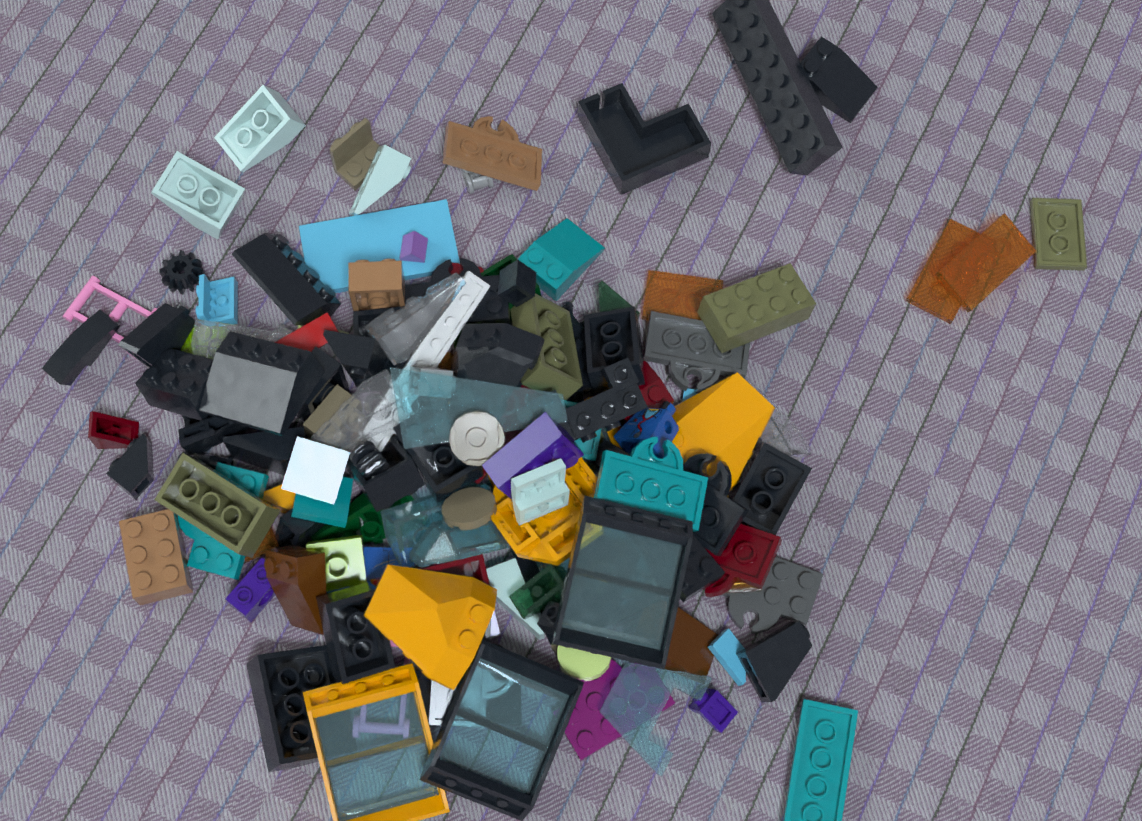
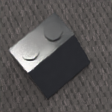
M324 330L323 336L355 385L363 388H370V385L379 387L387 357L377 340L370 337Z

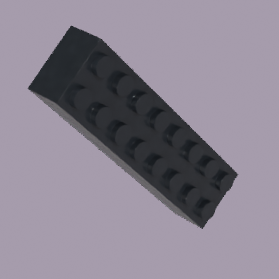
M726 0L712 15L789 173L808 175L843 147L770 1Z

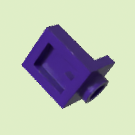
M707 687L699 690L693 696V702L688 707L692 712L698 713L719 733L724 731L738 713L717 690Z

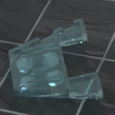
M625 662L599 713L654 772L662 777L674 753L648 740L653 727L674 688L700 702L712 678Z

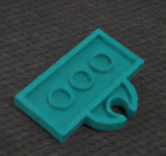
M651 437L639 442L632 449L630 456L609 450L603 451L594 498L692 521L693 532L699 531L708 477L683 471L681 453L670 440L667 439L663 442L664 456L662 459L657 458L653 453V447L658 442V437Z
M217 462L215 470L263 499L269 478L268 475ZM178 516L181 530L186 536L194 539L187 566L239 580L246 556L237 554Z

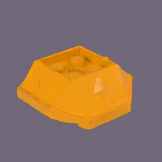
M582 457L579 458L574 466L566 469L565 483L570 490L568 505L520 526L516 521L512 499L495 485L492 494L495 496L497 512L491 515V521L519 558L558 566L570 558L584 495L594 498L598 478ZM586 522L580 550L601 536L604 526Z

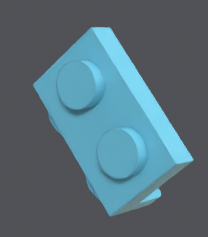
M205 274L199 275V285L196 286V293L199 298V305L196 306L198 320L202 321L208 330L238 324V282L235 277L210 282Z

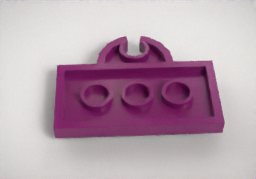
M611 660L609 668L601 677L592 681L580 680L584 682V685L564 734L577 757L582 761L675 705V702L654 667L634 663L622 669L616 661ZM558 708V709H556L555 711L552 712V714H553V716L555 717V719H556V717H557V714H558L560 708Z

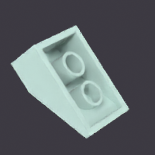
M262 85L214 138L239 170L245 172L289 144L306 125L279 92Z
M176 151L151 194L194 227L219 239L242 201L245 188Z

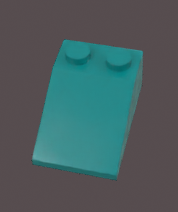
M566 218L534 241L518 260L537 272L536 283L540 289L554 301H557L605 250V247Z

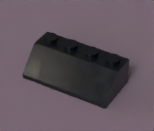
M264 233L234 250L232 253L234 258L294 325L304 326L325 313H328L331 317L341 305L335 297V292L319 280V274L304 263L302 255L293 251L288 245L289 241L281 234Z

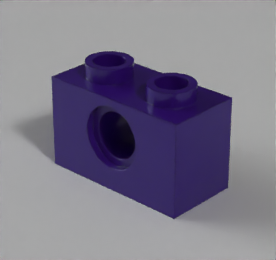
M261 558L225 598L229 605L250 623L275 596L266 577L264 558Z

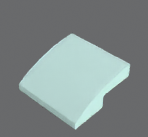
M561 458L511 479L513 508L519 526L568 505L570 490L565 483L566 465Z

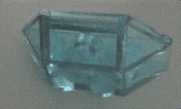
M442 518L441 521L431 523L410 551L409 559L419 567H425L431 564H440L509 548L510 546L491 520L477 529L460 530L459 527H449Z

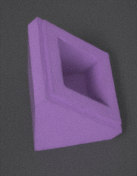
M416 231L404 235L400 260L425 263L428 238Z

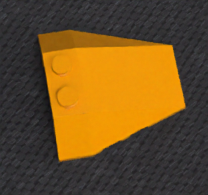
M738 372L674 406L676 412L672 415L679 426V431L672 443L679 449L683 458V464L690 457L697 454L708 453L716 455L715 461L707 466V474L710 477L713 476L717 471V464L720 460L725 461L732 475L730 491L739 482L742 476L741 473L747 461L750 460L753 454L752 451L759 437L761 438L775 409Z

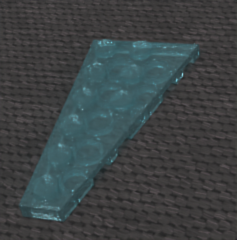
M390 367L404 449L449 442L450 428L455 420L463 413L473 410L486 411L495 416L502 425L503 432L525 429L545 412L557 423L567 421L563 394Z

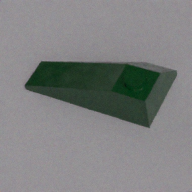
M416 493L405 496L394 502L391 507L378 512L375 511L366 496L361 494L349 505L345 528L325 524L311 536V540L317 541L363 535L364 545L372 542L379 544L383 543V539L399 536L401 538L408 536L431 521Z

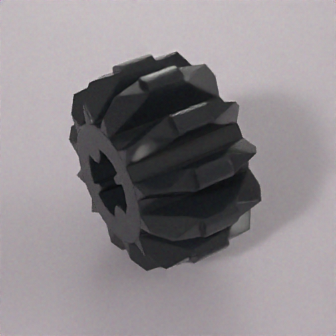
M180 250L178 256L170 252L171 259L163 260L162 264L164 267L159 269L163 285L168 286L169 290L173 293L178 290L183 295L186 289L194 292L193 285H199V275L204 274L200 259H195V255L191 252L185 255L184 251Z
M367 440L363 444H359L350 453L352 463L366 481L392 467L371 441Z

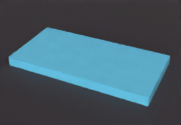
M447 199L299 226L305 264L316 271L320 276L319 280L335 293L349 291L348 263L358 260L376 262L384 259L401 261L400 252L403 236L413 231L428 238L425 263L402 261L405 280L432 276L435 269L449 259L453 263L460 264Z

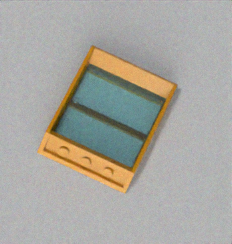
M413 663L345 684L339 682L303 692L333 821H419L450 812L445 790L420 780L434 744Z

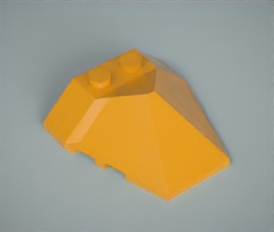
M388 564L364 616L388 640H392L403 651L402 653L422 670L421 672L427 678L454 690L473 661L495 610L497 589L474 577Z

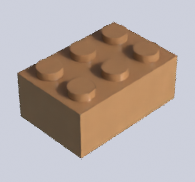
M384 259L376 262L358 260L348 263L349 295L354 311L405 307L406 283L402 261Z
M166 509L119 521L132 598L139 605L193 593L183 534L179 526L177 514Z

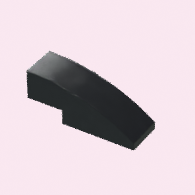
M98 310L61 344L42 369L60 385L71 386L83 368L94 363L121 325L104 310Z

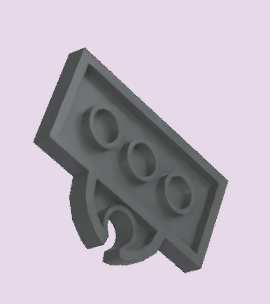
M651 311L643 361L669 365L670 377L684 391L687 390L689 385L687 376L691 374L696 375L700 379L696 386V393H700L715 385L719 375L730 377L738 372L745 379L750 342L721 353L703 321Z
M775 557L762 589L736 580L732 588L722 594V596L729 598V615L739 629H742L744 626L743 615L745 613L753 612L757 615L758 622L752 626V634L768 631L775 626L779 617L794 622L800 621L801 624L806 626L823 574Z

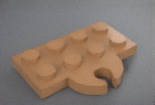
M492 116L479 118L475 121L472 128L455 122H448L445 131L443 164L535 191L539 189L541 185L542 149L519 142L518 134L506 121L501 120L497 128L498 131L491 128Z

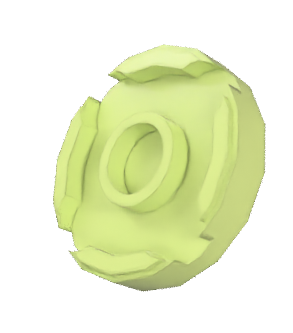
M560 645L557 647L558 663L562 671L566 675L579 680L592 681L601 677L609 668L612 658Z

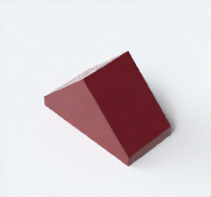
M95 411L90 412L88 438L97 449H124L128 447L131 441L138 438L139 422Z

